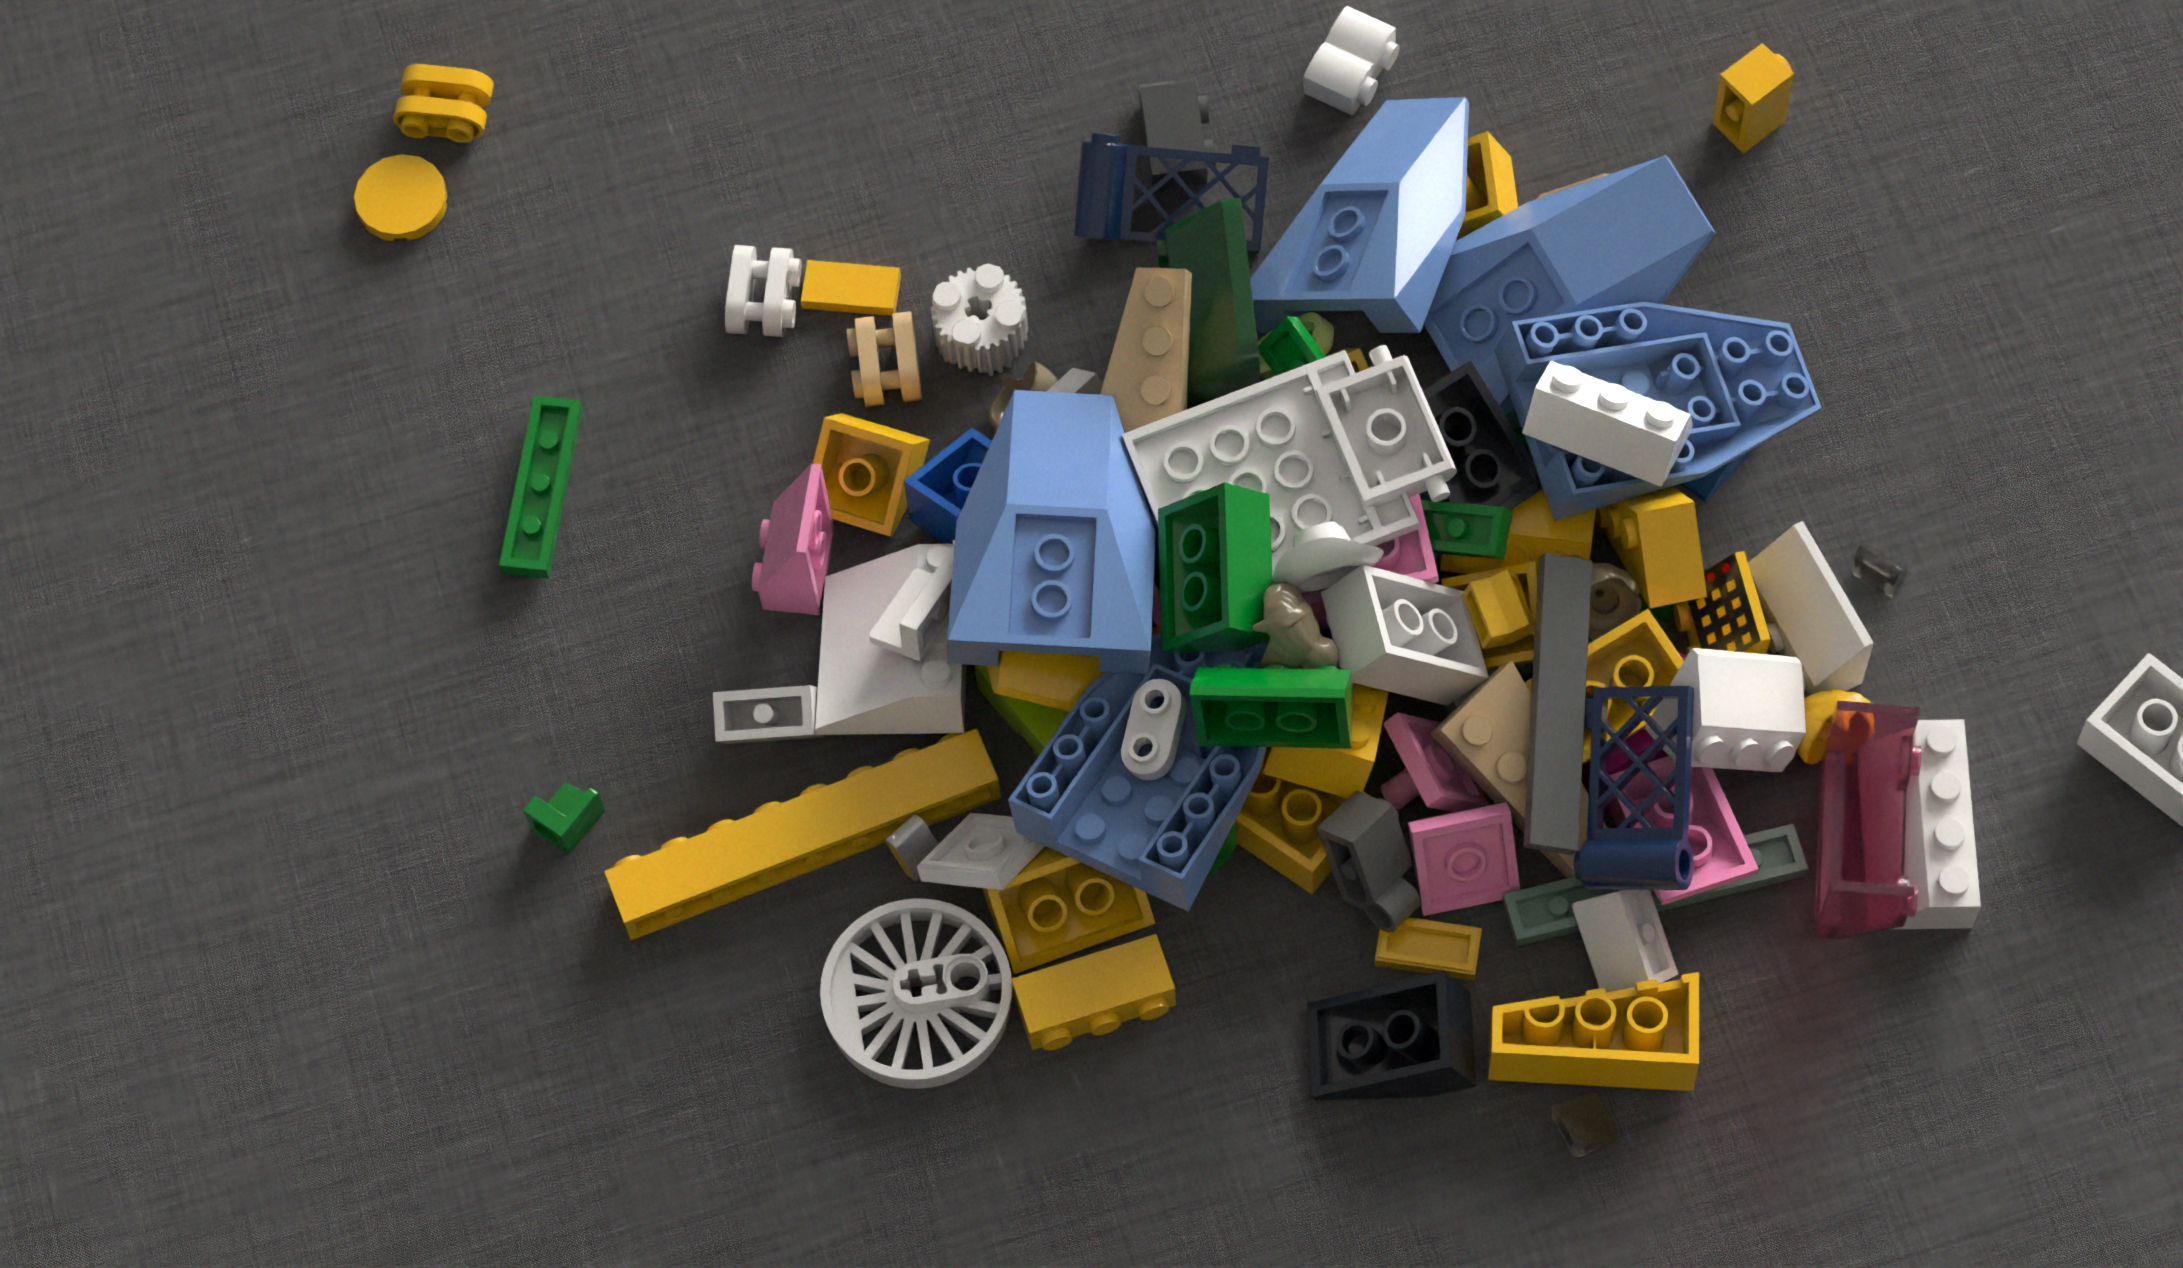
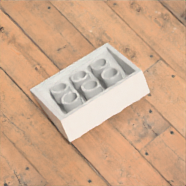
M917 544L825 577L815 721L816 735L964 733L967 664H950L947 662L949 621L920 662L872 644L869 637L870 631L911 572L919 568L934 574L947 554L954 557L953 544Z

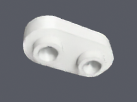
M1165 679L1150 680L1144 683L1135 693L1121 747V757L1124 765L1135 777L1141 780L1159 779L1171 769L1184 723L1187 707L1186 700L1179 689L1172 682ZM1164 697V702L1159 708H1150V703L1154 698ZM1143 745H1153L1152 751L1148 755L1138 756L1139 749Z

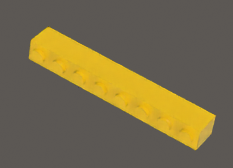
M977 728L966 733H949L942 737L937 744L921 750L917 748L904 750L898 753L892 761L874 768L872 766L857 768L850 772L846 779L830 785L816 784L802 791L799 797L786 802L774 801L763 804L752 815L736 821L732 819L719 821L711 825L707 832L689 839L686 837L672 839L663 844L660 850L645 856H627L616 862L613 868L604 872L629 938L634 940L886 843L885 840L913 814L922 818L926 825L930 826L1000 799L999 779Z

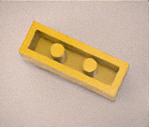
M1157 934L1011 979L1014 997L1032 1050L1041 1047L1044 1050H1056L1071 1043L1074 1037L1090 1032L1093 1035L1107 1034L1118 1029L1122 1022L1138 1017L1141 1020L1155 1019L1166 1014L1170 1007L1176 1006L1175 986Z

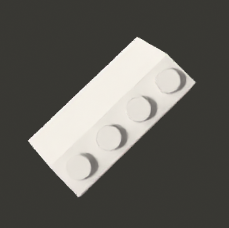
M1964 719L1913 720L1864 738L1857 744L1871 930L1973 928L1981 903Z

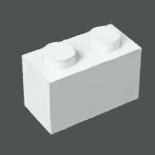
M805 685L713 692L715 741L724 744L823 737V735H816L815 733L818 688Z

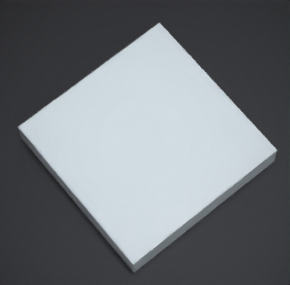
M970 813L919 863L917 869L923 882L1003 890L1045 845L1016 833L1013 817Z

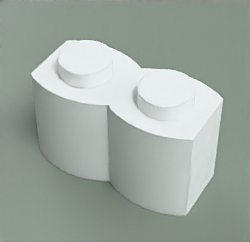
M1346 6L1336 19L1326 41L1320 46L1304 74V94L1352 116L1361 104L1367 106L1374 97L1378 86V81L1375 80L1382 69L1389 70L1397 58L1399 45L1396 44V28Z

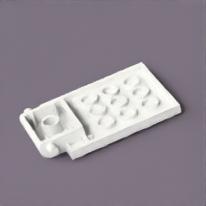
M1386 345L1372 349L1369 352V356L1374 367L1355 373L1346 351L1343 350L1122 434L1157 526L1159 508L1224 482L1269 494L1273 573L1279 559L1287 551L1294 548V536L1300 531L1317 524L1336 522L1339 526H1343L1350 540L1370 546H1376L1421 529L1409 497L1428 491L1432 502L1446 499L1450 496L1446 482L1454 477L1457 469L1409 358L1403 355L1392 359Z

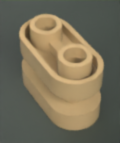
M911 311L893 313L894 328L876 330L874 316L855 318V328L847 329L850 357L859 356L860 370L851 371L855 399L864 398L866 407L885 405L884 390L901 388L903 402L922 400L916 339ZM896 347L898 370L881 372L879 349Z

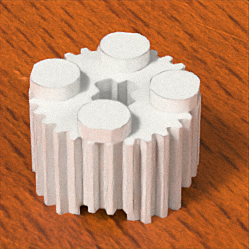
M989 263L977 267L976 271H973L971 268H967V273L957 271V277L950 275L948 277L949 282L938 284L932 295L933 307H931V314L938 352L940 355H943L945 363L950 361L953 365L958 362L960 369L967 366L968 371L972 372L974 368H977L979 373L987 372L989 376H993L995 370L1002 373V367H1012L1011 361L1013 357H1018V349L1023 350V341H1027L1028 321L1025 297H1023L1022 290L1017 288L1016 281L1010 282L1009 275L1004 276L1003 270L999 266Z

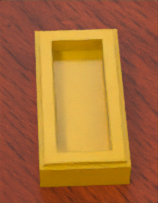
M807 260L801 295L802 309L892 316L896 312L901 279L900 268Z
M1408 917L1394 932L1389 933L1382 929L1379 930L1375 966L1424 974H1435L1445 971L1452 978L1475 981L1482 928Z

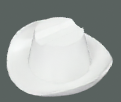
M1336 522L1317 524L1300 531L1294 536V548L1287 551L1277 562L1272 582L1275 584L1286 581L1297 587L1300 593L1327 589L1362 564L1373 567L1380 560L1384 551L1378 547L1350 540L1343 526H1339Z

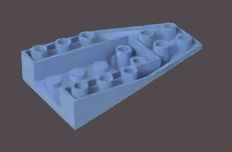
M1465 97L1385 101L1322 181L1251 277L1255 322L1257 329L1261 333L1273 331L1287 316L1300 317L1309 311L1360 310L1366 314L1379 333L1421 332L1465 218L1469 102Z
M1665 155L1527 202L1455 241L1424 326L1451 371L1471 360L1512 428H1516L1521 425L1494 351L1512 321L1638 302L1662 304L1716 232L1670 158Z
M1638 302L1512 321L1494 349L1522 430L1524 429L1535 387L1550 361L1563 366L1574 367L1581 373L1608 383L1621 385L1631 392L1655 401L1668 403L1678 410L1691 414L1693 423L1691 433L1686 439L1662 487L1524 434L1554 521L1704 477L1815 415L1822 408L1795 336L1788 323L1650 302Z
M1014 390L956 522L947 636L948 663L998 666L999 651L1099 656V672L1149 674L1155 529L1138 475L1122 438L1124 430L1113 395Z
M1161 631L1151 638L1149 674L1106 672L1089 685L1010 796L1008 802L1016 833L1189 912L1262 768L1267 748L1198 745L1189 696L1190 685L1198 667L1231 664L1238 668H1259L1269 640L1240 651L1169 654L1162 652ZM1165 679L1172 682L1186 700L1187 707L1184 723L1171 769L1159 779L1141 780L1135 777L1124 765L1121 757V747L1135 693L1144 683L1150 680ZM1164 697L1154 698L1150 703V708H1159L1164 702ZM1143 745L1139 749L1138 756L1148 755L1152 751L1153 745Z

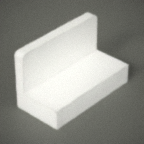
M947 554L934 574L919 568L911 572L870 631L869 637L872 644L919 662L923 659L949 621L953 556Z
M1613 890L1606 894L1573 903L1572 909L1599 988H1605L1606 992L1633 988L1636 982L1656 979L1657 983H1663L1678 975L1650 890Z

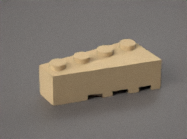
M1136 267L1100 395H1113L1124 433L1187 410L1192 273L1186 269Z
M1509 661L1495 669L1489 675V679L1482 682L1430 735L1496 804L1507 802L1512 821L1524 833L1532 695L1513 661ZM1582 782L1578 850L1582 848L1583 843L1587 840L1589 795ZM1603 821V828H1607ZM1540 850L1566 878L1576 877L1573 867L1575 853L1569 855Z

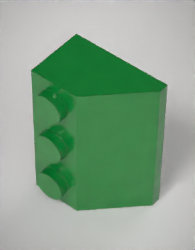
M1224 482L1159 508L1162 652L1172 654L1240 651L1270 640L1269 634L1255 632L1252 629L1253 625L1264 620L1263 596L1268 587L1273 584L1269 494Z
M1231 664L1198 667L1190 685L1189 693L1198 745L1351 749L1354 702L1351 670H1340L1333 666H1320L1315 669H1289L1282 665H1269L1264 668H1238Z

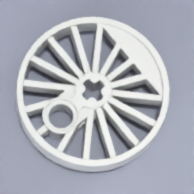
M904 899L887 903L867 912L854 921L840 935L833 945L823 968L820 985L821 1006L828 1030L844 1056L861 1072L877 1081L895 1087L931 1088L953 1082L967 1075L983 1063L994 1051L1005 1032L1010 1016L1012 977L1008 959L999 940L976 916L963 908L940 900ZM911 921H930L920 960L917 961ZM901 923L907 958L906 964L885 934L884 928ZM942 924L958 928L959 930L937 958H934ZM873 935L895 970L860 948L859 945ZM971 937L983 946L972 954H959ZM851 958L881 979L854 974ZM993 960L999 973L988 975L985 964ZM965 976L974 977L979 980L978 985L968 991L959 990L954 986L960 978ZM921 986L922 995L912 997V988ZM1002 989L1000 1004L988 1002L990 991ZM856 990L873 994L857 997ZM875 1010L874 1012L860 1019L859 1013ZM962 1012L991 1018L994 1021L986 1033L958 1013ZM926 1020L953 1061L933 1067ZM941 1020L977 1044L963 1055ZM885 1024L865 1050L863 1036ZM917 1024L923 1069L906 1070L904 1066L914 1028ZM902 1027L892 1066L876 1062V1059Z

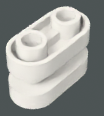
M735 245L725 305L726 333L746 335L750 321L762 322L764 336L784 337L786 328H794L796 301L790 300L792 287L800 286L802 264L801 259L794 258L792 249L772 248L769 261H757L755 246ZM756 279L767 280L764 303L752 302Z

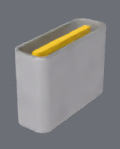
M913 814L885 840L904 872L914 881L920 879L917 866L938 845L937 840L924 820L916 814Z

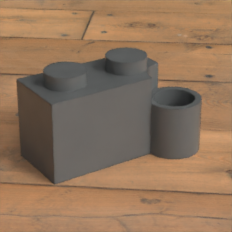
M1168 81L1138 85L1140 112L1146 146L1214 152L1213 140H1204L1202 124L1209 123V111L1206 95H1197L1196 81L1180 83ZM1148 157L1151 186H1153L1169 171L1157 157ZM1165 158L1173 168L1183 161L1182 159ZM1192 160L1178 172V175L1188 186L1207 184L1209 167L1204 161ZM1172 177L1158 190L1181 187V185Z
M1355 791L1317 827L1343 901L1365 910L1370 920L1378 928L1391 933L1421 904L1420 896L1415 888L1408 881L1401 878L1414 865L1411 859L1412 852L1405 842L1398 822L1399 814L1394 806L1385 799H1376Z

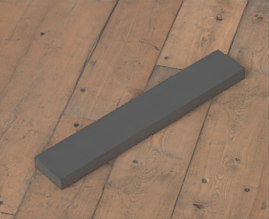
M1544 553L1539 557L1523 848L1572 855L1578 851L1592 561Z

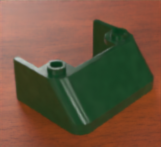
M1241 198L1223 199L1166 228L1165 239H1156L1159 268L1186 269L1192 273L1187 409L1260 382L1258 339Z

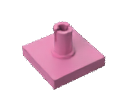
M1398 712L1383 723L1406 766L1403 771L1380 786L1384 798L1395 809H1402L1419 795H1421L1427 807L1454 813L1490 806L1479 785L1430 735L1441 722Z
M1507 802L1408 822L1416 886L1421 899L1420 909L1423 916L1500 901L1503 899V894L1520 890L1512 817Z

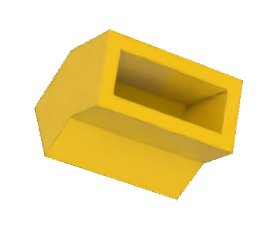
M1506 569L1489 578L1469 583L1462 596L1483 650L1511 644L1535 633V619L1516 574Z

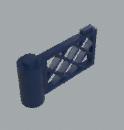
M1092 132L1091 141H1082L1074 228L1075 236L1147 242L1165 239V232L1159 231L1168 224L1171 226L1176 224L1173 219L1194 202L1201 210L1206 208L1199 198L1218 181H1221L1234 198H1241L1224 178L1237 165L1241 164L1258 166L1257 185L1241 198L1242 208L1253 220L1252 240L1246 239L1247 250L1261 251L1269 157L1260 156V146L1232 144L1231 153L1138 146L1119 143V134ZM1137 156L1157 157L1169 173L1148 190L1135 175ZM1165 158L1182 159L1183 161L1173 168ZM1192 160L1204 161L1216 176L1194 194L1178 175V172ZM1212 162L1229 163V165L1219 172ZM1174 177L1190 198L1169 215L1152 194ZM1136 184L1144 194L1133 202L1134 186ZM1256 194L1253 212L1245 202ZM1148 198L1165 219L1151 231L1131 230L1132 211Z
M1693 687L1593 688V698H1585L1584 729L1592 730L1587 840L1583 843L1582 848L1575 853L1573 867L1576 878L1582 881L1583 886L1587 890H1687L1690 886L1694 870L1692 848L1688 842ZM1678 698V717L1664 731L1649 714L1663 699ZM1635 699L1648 700L1641 706ZM1608 700H1625L1636 711L1618 731L1607 721ZM1644 720L1659 737L1639 756L1624 739ZM1608 733L1611 738L1606 742ZM1676 734H1677V744L1672 740V738H1673ZM1667 745L1676 755V768L1662 781L1647 764ZM1619 746L1634 763L1614 781L1605 772L1606 758ZM1642 771L1657 788L1637 807L1624 793L1623 789ZM1605 784H1606L1609 788H1608V790L1604 793V788H1605ZM1674 785H1675V795H1674L1673 792L1670 790ZM1617 796L1631 811V814L1618 828H1603L1604 808ZM1663 796L1674 806L1673 828H1656L1645 816ZM1640 821L1645 828L1633 827Z

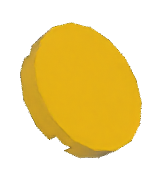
M400 154L383 158L368 167L358 180L354 200L359 219L370 233L386 241L395 242L394 238H406L407 241L419 239L434 230L445 216L447 189L443 176L434 164L419 156Z

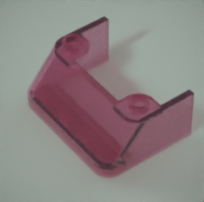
M1837 700L1823 750L1820 773L1815 938L1836 940L1903 927L1907 916L1915 917L1917 886H1908V876L1904 875L1907 787L1910 775L1919 776L1921 767V746L1913 745V734L1919 719L1920 707Z

